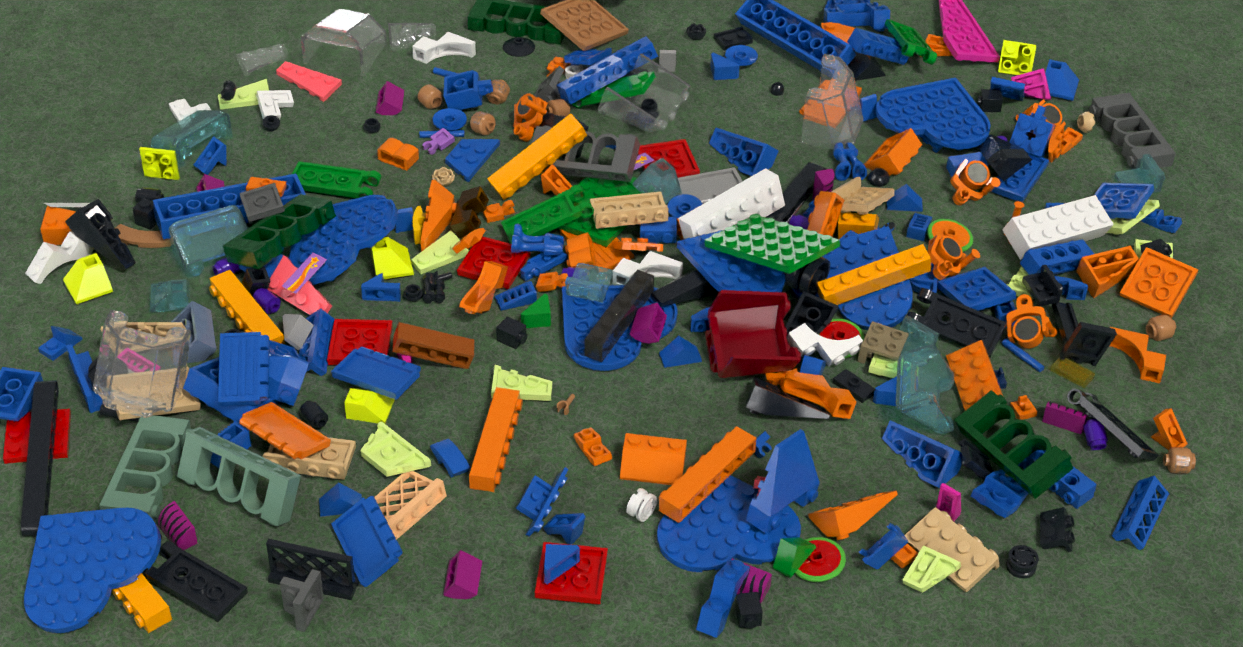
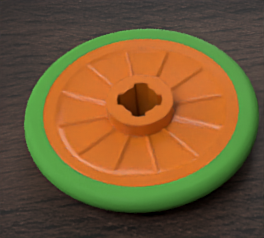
M938 219L930 223L927 228V235L930 240L937 234L941 235L940 239L946 235L951 236L958 241L963 252L968 250L973 244V236L970 230L957 221Z

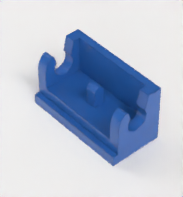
M890 523L887 526L890 531L869 550L861 549L859 551L861 555L865 556L863 558L865 564L879 569L909 542L897 525L895 526Z

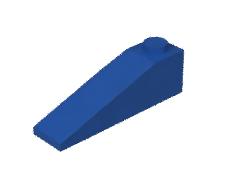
M715 128L709 142L720 154L725 155L731 164H735L741 173L753 176L765 168L770 169L778 154V150L768 144L719 128Z
M269 354V367H267L269 368V397L294 406L309 362L291 355H283L281 357Z
M891 420L889 421L882 439L896 454H900L906 460V464L910 468L913 467L919 473L918 476L921 480L940 488L942 483L946 484L958 474L962 465L961 459L963 458L960 451Z

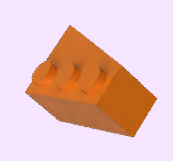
M47 205L41 225L43 242L62 245L69 231H71L65 221L76 211Z
M1131 246L1082 257L1076 272L1082 282L1088 285L1090 295L1095 298L1128 277L1139 258Z

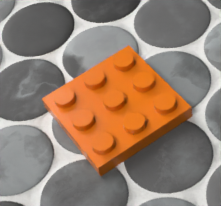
M1146 247L1121 289L1120 296L1162 315H1168L1172 319L1198 274V269Z

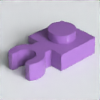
M442 128L430 136L431 141L424 142L422 146L424 150L428 149V153L432 155L436 152V149L439 148L442 151L455 142V139L445 128Z

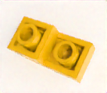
M417 206L413 214L415 244L421 243L423 223L426 218V212L423 213L421 206Z

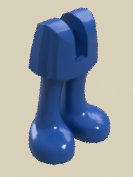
M851 142L846 143L845 149L842 143H835L833 155L840 162L834 172L837 180L844 181L848 179L851 173L850 162L852 164L853 178L860 177L863 180L867 176V169L857 159V148Z
M515 224L511 253L541 251L544 256L559 255L563 252L564 237L551 233H546L543 236H529L523 233L520 224Z

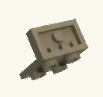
M872 321L862 342L857 362L865 364L867 358H871L873 353L898 360L908 338V333Z

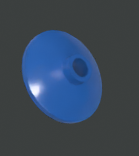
M736 45L726 50L725 58L740 64V66H747L756 62L758 54L756 50L749 46Z
M454 108L442 109L433 116V124L437 128H445L447 131L460 129L467 122L466 114Z
M677 195L668 202V213L671 217H676L677 220L701 206L702 202L693 195Z

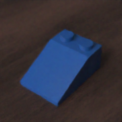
M7 367L1 368L0 419L19 421L32 409L35 382L43 381L40 372Z

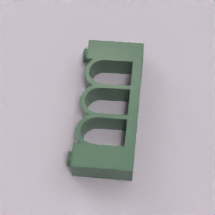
M142 414L100 502V510L136 508L147 513L153 520L158 518L160 503L164 496L162 487L171 481L173 477L172 465L181 459L186 433L192 430L190 421ZM146 443L171 446V448L164 451L143 449ZM136 464L162 467V469L155 472L134 470ZM126 485L153 489L145 494L124 492Z
M198 427L186 433L177 477L185 480L187 484H197L203 490L211 491L217 489L220 496L228 502L241 500L242 505L247 511L253 514L262 513L261 518L268 521L270 525L280 526L291 519L301 475ZM212 453L222 456L217 480L210 473ZM236 464L245 468L240 492L233 484ZM259 475L269 479L264 504L258 499L256 494Z

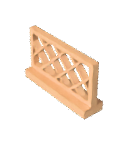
M414 471L401 474L376 495L375 499L377 503L386 502V506L380 507L382 513L386 512L385 518L397 540L447 495L442 480L436 478L433 481ZM409 477L415 480V482L403 483ZM427 486L423 490H418V487ZM415 488L413 492L404 493V489ZM401 490V494L389 495L392 491ZM413 498L411 501L404 503V499ZM401 500V504L389 505L391 501ZM397 510H399V511H398L397 513H395L394 515H390V512H391V511H397Z

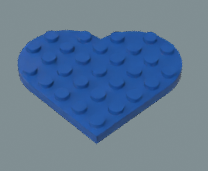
M956 77L888 91L880 97L876 104V116L886 129L901 133L912 128L916 136L925 134L932 143L955 150L978 147L985 142L990 132L988 117Z
M369 195L333 204L336 217L324 225L320 224L317 230L302 235V239L291 246L289 259L294 266L299 268L314 252L327 260L309 281L312 285L333 281L356 261L360 249L373 247L395 228L398 210L391 199H386L383 195Z
M887 226L839 239L840 247L822 257L830 261L828 279L899 252L890 228ZM907 279L838 305L839 312L845 320L855 323L864 330L869 329L872 321L892 328L905 319L906 314L912 307L913 292L910 281ZM792 288L796 297L800 299L802 295L800 290Z
M723 230L677 241V248L718 292L721 290L782 292L785 284L784 272L705 247V239Z
M625 285L562 286L564 344L569 357L583 367L600 371L616 370L634 361L641 351L642 342L634 339L630 335V331L638 308L658 303L651 296L652 292L657 290V288L636 285L585 354V338ZM676 303L661 307L667 318L660 339L669 334L676 325Z
M730 475L680 523L664 515L658 525L657 541L661 553L673 565L691 572H702V570L711 569L716 571L721 569L730 559L735 558L750 564L762 565V562H775L780 539L800 538L801 525L796 513L788 505L782 510L780 525L768 533L761 531L746 521L750 503L753 498H757L759 489L753 488V486Z
M128 507L41 516L24 594V606L29 618L41 629L52 633L70 632L88 624L87 620L103 610L109 600L112 589L120 588L138 579L137 576L146 568L149 570L155 562L160 551L161 535L154 520L144 511Z

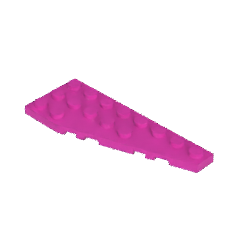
M938 0L943 41L953 57L958 61L999 62V54L962 0Z

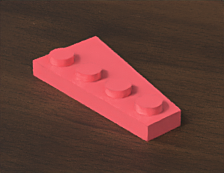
M286 61L276 69L278 76L290 83L297 84L300 89L309 91V94L312 96L316 95L323 102L342 85L341 79Z
M284 255L270 278L271 282L268 290L309 315L320 308L328 313L332 305L315 289L309 280L296 294L282 287L298 269Z

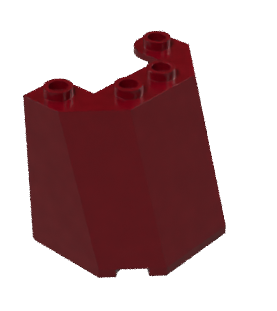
M721 290L708 310L710 330H706L705 333L712 372H717L720 378L789 371L796 367L800 362L801 353L797 347L790 348L786 337L787 329L784 327L783 318L790 311V301L787 298V293Z

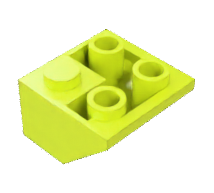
M1004 40L998 72L1012 75L1032 72L1036 45Z
M140 147L144 176L179 180L180 176L175 151Z
M384 237L370 248L376 276L383 273L384 279L414 275L408 248L389 237Z
M97 253L78 259L63 279L76 304L113 292L103 263Z

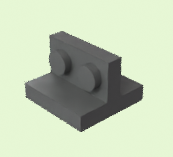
M558 66L539 85L534 96L546 102L561 99L556 85L562 82L560 77L564 69Z
M275 183L239 193L249 225H254L265 217L285 211Z
M313 569L305 582L288 577H283L280 582L284 610L295 616L296 629L302 632L306 631L324 600L321 573Z

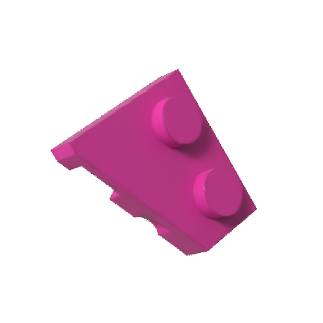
M1044 68L1011 77L1012 81L1025 84L1024 96L1051 100Z

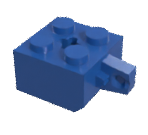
M473 70L444 77V99L448 108L463 110L482 105V96L493 92L492 81H481L478 72Z
M1038 105L1036 113H1031L1030 116L1020 113L1009 143L1023 148L1028 153L1044 157L1055 128L1054 124L1046 122L1047 117H1044L1046 107ZM1034 131L1033 134H1035L1036 137L1031 138V140H1029L1030 137L1028 136V134Z

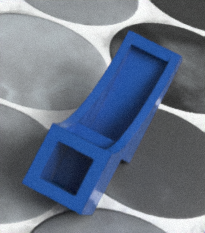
M730 559L719 570L714 578L710 598L701 608L696 630L715 638L720 635L724 630L736 594L749 573L750 566L744 565L742 561Z

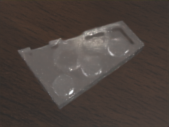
M388 23L389 43L392 52L412 47L423 36L432 40L437 39L436 26L433 23Z
M284 44L236 54V60L245 77L255 70L257 72L262 70L268 64L273 65L288 58V52Z

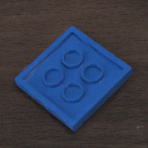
M1102 183L1094 195H1096L1110 219H1135L1154 192V185Z
M986 267L937 281V288L948 298L977 311L1016 299V292Z

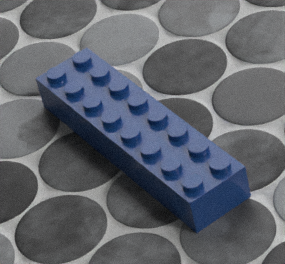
M746 0L735 13L742 25L833 79H837L856 56L850 44L774 0Z
M297 174L269 178L286 181L287 187L283 196L280 197L283 205L300 194L306 195ZM248 182L153 200L154 216L162 238H174L249 223L239 194L246 191Z

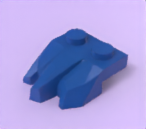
M999 470L986 476L984 483L973 489L971 497L981 505H985L993 510L997 515L1006 518L1019 508L1028 493L1011 477L1005 476L1003 470Z

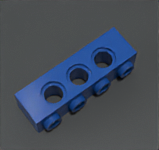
M855 28L847 41L858 53L902 65L909 59L908 56L902 55L901 45L895 38Z
M646 36L611 54L622 59L627 73L658 57L652 42Z
M611 55L556 86L561 99L572 104L623 77L627 72L622 59Z
M1083 239L1072 240L1067 243L1029 249L1025 252L1020 264L1028 275L1040 273L1042 265L1045 264L1053 274L1077 270L1081 258L1093 255L1094 253Z
M1035 451L1019 463L1018 466L1026 469L1046 451ZM1073 467L1074 469L1052 485L1049 490L1062 497L1067 504H1071L1074 508L1078 509L1093 498L1097 484Z

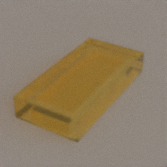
M1060 357L1051 366L1050 370L1084 389L1095 376L1094 372L1067 358L1061 360Z

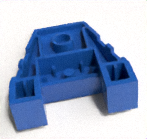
M828 0L825 5L824 23L832 22L846 26H871L875 31L888 29L885 26V22L887 19H890V9L885 5L878 6L877 2L872 4L870 0Z
M801 429L775 446L765 469L768 471L765 481L761 480L758 488L761 489L757 498H753L750 503L746 521L765 533H768L773 528L776 529L780 525L782 510L788 504L795 501L804 507L809 502H814L819 492L817 490L820 482L805 433Z

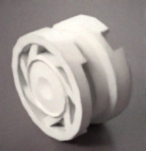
M639 488L637 490L638 494H633L630 498L626 512L630 516H636L637 520L644 522L652 515L657 504V497L651 493L648 494L645 489Z

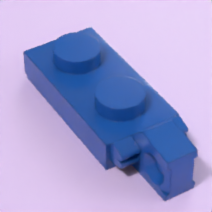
M542 252L527 261V264L520 269V277L527 281L533 278V276L543 274L566 261L567 254L562 252L559 255L544 256Z

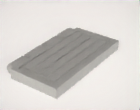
M734 167L669 179L668 184L674 196L681 194L693 195L704 204L743 181Z

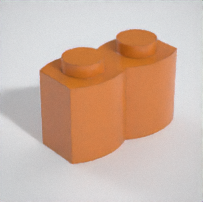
M388 138L377 149L378 159L381 162L394 165L406 171L419 159V150L415 146L403 144L395 138Z
M588 232L568 238L567 245H565V251L569 256L567 260L568 267L585 269L587 271L595 269L594 246Z

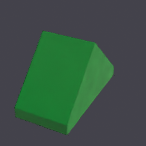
M547 294L542 295L521 313V323L525 324L526 328L551 326V311Z
M799 537L780 539L773 569L791 578L816 549V545Z

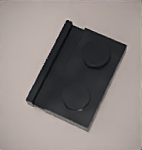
M743 27L714 33V39L717 40V43L724 51L732 46L753 43V38L746 30H743Z
M965 438L958 442L963 447L960 449L963 457L961 460L967 469H972L979 478L982 477L983 479L993 472L991 463L987 461L989 457Z

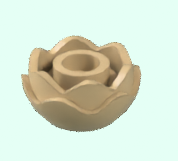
M1087 111L1078 117L1077 125L1081 131L1085 133L1092 131V127L1095 125L1094 114Z
M442 167L434 171L432 178L442 186H448L453 182L455 174H453L451 169Z

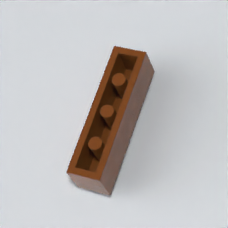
M399 322L393 336L392 352L469 369L474 357V339Z

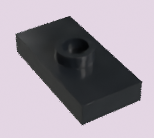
M847 369L833 378V384L841 389L849 390L852 396L861 403H864L874 395V387Z

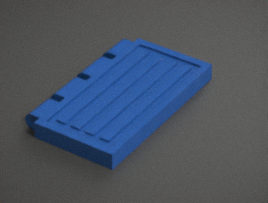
M261 332L220 333L219 406L260 405L261 401L268 400V335H261Z
M361 346L359 349H354L331 373L333 378L397 400L420 377L421 367Z
M370 496L367 499L363 497L331 523L346 555L353 557L354 571L360 584L364 587L369 586L399 561L398 557L403 553L374 496Z

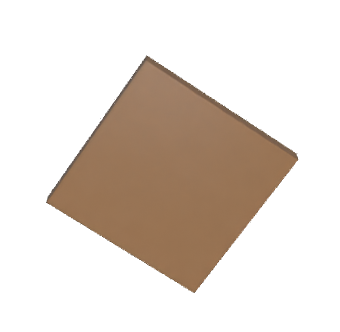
M565 0L543 8L540 12L543 17L583 51L624 36L629 31L626 26L595 0Z

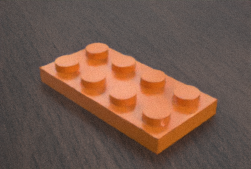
M982 340L946 355L965 411L991 390L995 394L1003 396Z

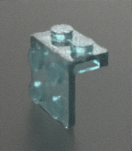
M1145 154L1142 157L1139 169L1116 172L1115 178L1119 183L1153 184V193L1161 192L1165 174L1152 156Z
M578 263L573 276H567L565 280L566 293L569 296L603 303L613 271L603 267Z
M910 316L904 317L900 330L907 332L908 338L900 357L908 363H915L933 353L939 333Z

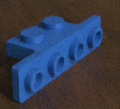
M566 467L557 475L552 486L536 475L531 479L516 507L517 510L533 520L526 533L527 536L530 537L534 531L538 533L544 524L542 518H546L551 511L550 503H554L560 494L557 491L558 488H562L567 480L565 475L568 469Z

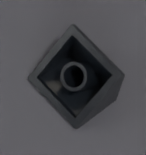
M855 50L856 56L846 67L854 81L884 77L886 75L875 57L858 53Z

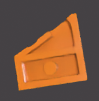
M928 34L925 42L937 53V56H953L944 43L943 37Z
M621 238V241H614V248L663 252V244L648 242V238H637V241H632V238Z

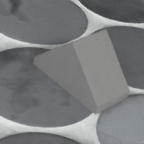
M660 50L659 72H675L676 50Z
M285 314L282 316L284 339L294 348L300 350L314 325L302 315Z

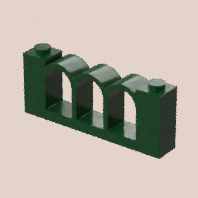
M476 0L468 15V30L480 32L486 30L492 34L506 32V34L512 37L527 35L535 41L545 40L547 43L561 45L565 36L540 14L541 9L546 8L545 6L508 0ZM492 15L504 16L501 19H491ZM514 18L525 20L520 23L512 22ZM535 21L547 23L544 26H534Z
M298 195L283 205L284 212L265 217L224 244L223 249L227 261L260 269L270 262L271 258L280 255L284 251V247L298 243L302 239V235L317 230L320 224L324 225L336 217L332 201L308 195Z
M991 390L954 419L959 431L1036 499L1074 469L1070 461L1072 457L1065 449L1061 450L1056 445L1052 447L1048 438L1036 435L1031 424L1025 420L1017 419L1012 407L1006 405V399L1001 394L997 395ZM1009 419L1007 424L988 439L982 435L998 421ZM1027 435L1023 441L1008 453L1004 454L1000 451L1003 446L1016 436ZM1035 451H1046L1025 470L1017 466Z

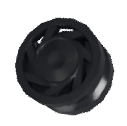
M1026 545L1014 546L1009 551L1006 568L1014 577L1030 578L1036 572L1039 561L1038 554L1034 549Z

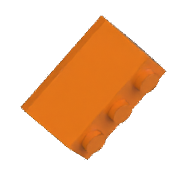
M912 128L887 138L864 165L870 170L882 168L888 172L889 176L892 174L898 175L903 171L902 168L911 162L910 158L919 152L918 149L922 146V143Z
M820 191L819 195L815 197V208L809 215L807 230L833 237L845 200L837 193Z
M626 433L620 479L672 485L677 478L683 476L687 440Z

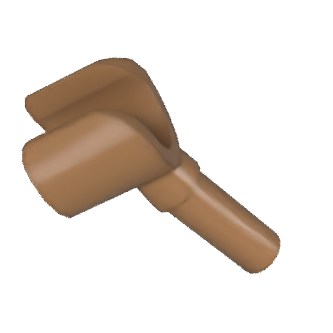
M571 394L566 401H559L557 403V412L565 408L564 415H567L569 413V405L575 398V395Z

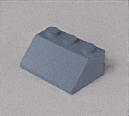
M191 301L171 321L182 322L191 336L190 339L171 343L174 365L205 361L216 351L211 310Z

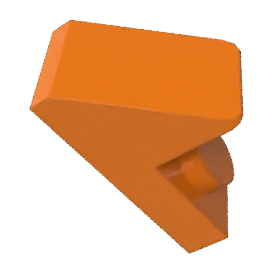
M553 164L541 175L544 194L551 190L555 195H558L572 187Z
M1172 408L1163 410L1153 418L1159 431L1151 436L1152 439L1168 450L1172 447L1183 448L1187 445V441Z

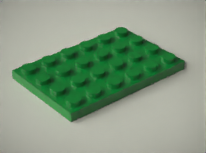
M585 177L578 184L584 189L585 198L578 202L572 200V203L575 207L582 201L590 202V199L660 192V187L632 177L631 182ZM592 215L588 218L581 216L558 228L574 235L588 232L593 242L607 247L628 225L596 229Z
M752 214L750 217L740 220L736 224L726 227L723 231L714 233L711 237L704 240L705 247L788 274L840 247V240L832 238L830 235H822L816 231L803 229L800 226L789 225L787 222H779L773 218L762 217L760 214Z

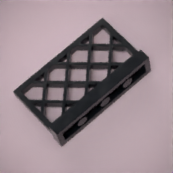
M273 539L267 540L266 547L271 571L268 576L269 583L280 585L283 577L305 582L313 569L321 573L324 595L352 600L359 585V580L355 578L352 556ZM274 548L280 549V550H281L282 552H284V553L280 554V553H279L277 550H275ZM296 553H300L304 557L301 558ZM289 556L295 562L291 563L286 557ZM316 557L322 558L325 562L322 563ZM307 561L313 563L315 567L310 566ZM338 562L346 563L347 566L342 567ZM330 565L337 571L333 572L327 566Z

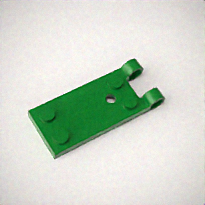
M890 19L886 20L885 26L901 45L902 55L912 57L915 52L923 57V62L930 65L935 63L937 53L930 48L915 28Z
M643 71L637 75L619 78L581 98V102L576 101L572 105L576 108H581L585 105L644 94L656 76L654 71Z
M298 161L292 174H297L304 191L351 198L364 197L363 194L367 196L373 195V191L370 188H361L363 182H366L369 186L376 187L382 178L381 174L375 170L365 171Z
M574 185L570 189L502 221L501 224L510 243L512 244L515 224H520L523 233L526 235L542 236L581 216L583 218L592 216L594 208L589 201H582L575 207L572 203V200L578 202L585 198L586 194L582 186Z

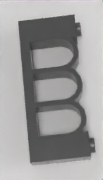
M1130 93L1092 99L1091 106L1089 107L1090 113L1094 114V118L1097 121L1101 120L1100 125L1104 130L1112 132L1111 141L1122 147L1121 154L1127 159L1128 166L1134 172L1173 165L1176 153ZM1147 144L1150 145V146H1144V147H1137V146L1147 145Z
M536 126L532 143L552 127ZM585 131L587 136L566 153L565 160H556L553 163L562 175L631 182L640 143L637 136L633 134H619V138H617L615 135L607 133L595 138L591 132ZM584 143H593L588 163L574 162L578 148ZM608 145H615L616 150L612 165L598 164L602 149ZM547 166L541 173H544L549 166Z

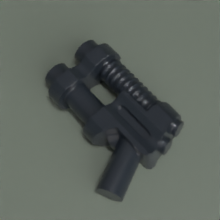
M438 271L423 275L424 290L422 299L425 303L430 304L432 301L442 303L445 300V293L443 292L445 283L443 281L452 278L450 271L438 275Z

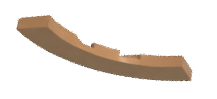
M122 224L115 227L119 229L121 234L118 236L126 245H138L141 248H162L183 244V241L192 238L195 240L210 232L204 231L163 239L160 231L137 230Z

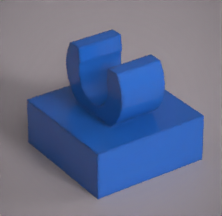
M766 431L756 437L755 454L758 458L765 456L762 449L767 453L772 449L770 444L766 443L770 438Z

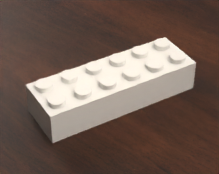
M765 168L681 216L678 219L683 238H693L724 230L726 227H730L738 221L750 217L752 214H760L762 217H766L785 206L779 176Z
M1096 195L1013 217L1002 230L1021 260L1029 249L1067 243L1072 240L1083 239L1088 241L1104 236L1114 224Z

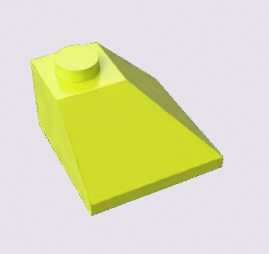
M350 388L344 402L346 419L372 423L382 421L386 424L395 399L370 390Z

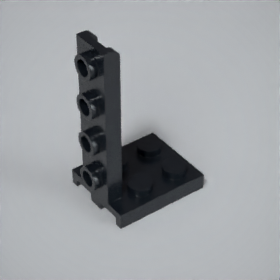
M1058 302L1051 304L1064 343V347L1059 353L1060 359L1065 360L1067 358L1074 360L1075 363L1082 364V362L1091 363L1092 366H1096L1117 335L1116 330L1084 322L1078 324L1071 303Z

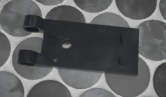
M920 289L916 296L917 299L925 304H930L924 317L915 312H908L904 320L907 325L921 328L963 347L982 340L988 356L991 358L1007 326L1006 322L941 296L929 289ZM947 316L949 320L945 322L942 320V317Z
M1072 389L1068 392L1067 399L1069 403L1085 408L1084 412L1092 419L1096 418L1129 448L1127 451L1132 456L1152 461L1159 456L1157 452L1098 401L1096 395L1085 393L1079 389ZM1079 392L1080 400L1078 402H1074L1073 396L1075 393Z
M166 541L159 551L161 556L167 559V561L158 569L151 566L149 570L146 568L142 572L148 582L151 581L218 622L248 593L246 586L184 551L171 541ZM180 574H186L184 577H178Z

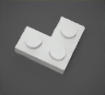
M290 90L257 91L256 97L263 119L266 116L274 115L280 120L281 113L279 107H293L294 105Z
M185 99L169 103V108L180 126L213 117V112L207 103L190 107Z

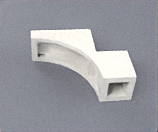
M447 32L438 41L423 36L412 46L413 59L426 64L435 58L446 55H464L469 57L476 55L475 41Z
M69 231L61 247L43 242L25 274L35 283L41 284L46 276L58 266L89 256L94 249L78 238L74 232Z
M652 251L648 252L640 264L623 258L613 270L612 284L626 285L636 271V284L645 279L655 277L676 279L682 275L683 263Z
M805 323L789 332L787 336L788 343L791 347H797L801 357L804 355L809 356L817 350L828 366L838 365L845 360L844 357L847 355L853 356L858 353L863 342L859 335L846 340L827 339L813 332Z

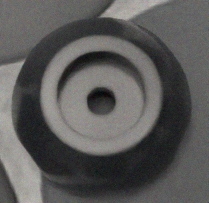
M693 23L687 27L686 33L692 40H701L706 35V28L702 24L696 25Z
M226 80L221 91V98L224 101H229L234 98L236 85L233 81Z
M876 168L868 175V181L873 186L883 187L890 180L888 172L882 168Z

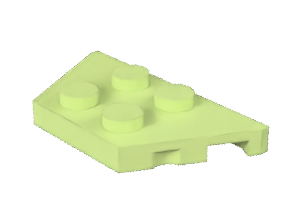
M382 421L378 423V429L375 434L372 433L368 442L360 450L361 456L386 477L431 466V460Z

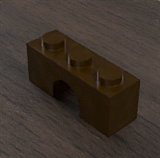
M481 186L462 191L450 224L452 232L459 239L480 228L481 221L476 214L485 211L489 201Z

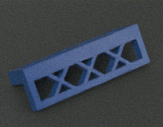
M320 308L306 318L314 326L299 350V356L302 360L309 362L307 371L311 369L319 376H323L327 372V358L334 318Z
M72 344L66 345L70 364L89 412L99 411L102 403L109 404L105 393L94 389L88 382V370L92 363L89 352L76 355Z
M1155 475L1137 482L1112 534L1116 541L1129 538L1138 550L1144 549L1169 495ZM1156 490L1160 493L1159 499L1157 498ZM1150 502L1152 503L1153 512L1150 510ZM1143 516H1145L1146 526H1144ZM1136 530L1139 531L1140 539L1135 535Z

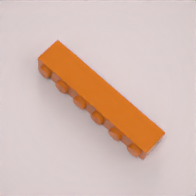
M496 387L469 474L470 489L494 492L496 484L500 485L502 476L500 470H504L506 464V457L504 456L509 454V439L513 440L514 437L513 425L518 423L519 414L517 411L522 409L523 399H520V390Z
M737 426L731 432H727L719 443H715L706 455H702L693 467L690 466L681 478H677L670 488L660 494L659 511L680 523L755 453L756 437Z

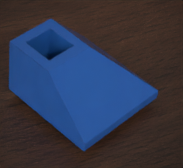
M1049 59L1045 74L1050 96L1073 101L1079 83L1078 77L1065 62Z

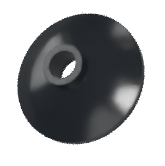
M514 37L504 42L503 50L508 55L523 57L534 52L535 44L528 38Z

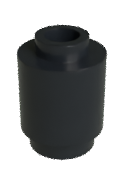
M143 187L137 189L135 200L136 203L140 202L143 198L153 201L164 198V194L160 189Z
M306 401L302 404L300 408L301 416L312 428L318 429L326 425L328 415L318 403Z

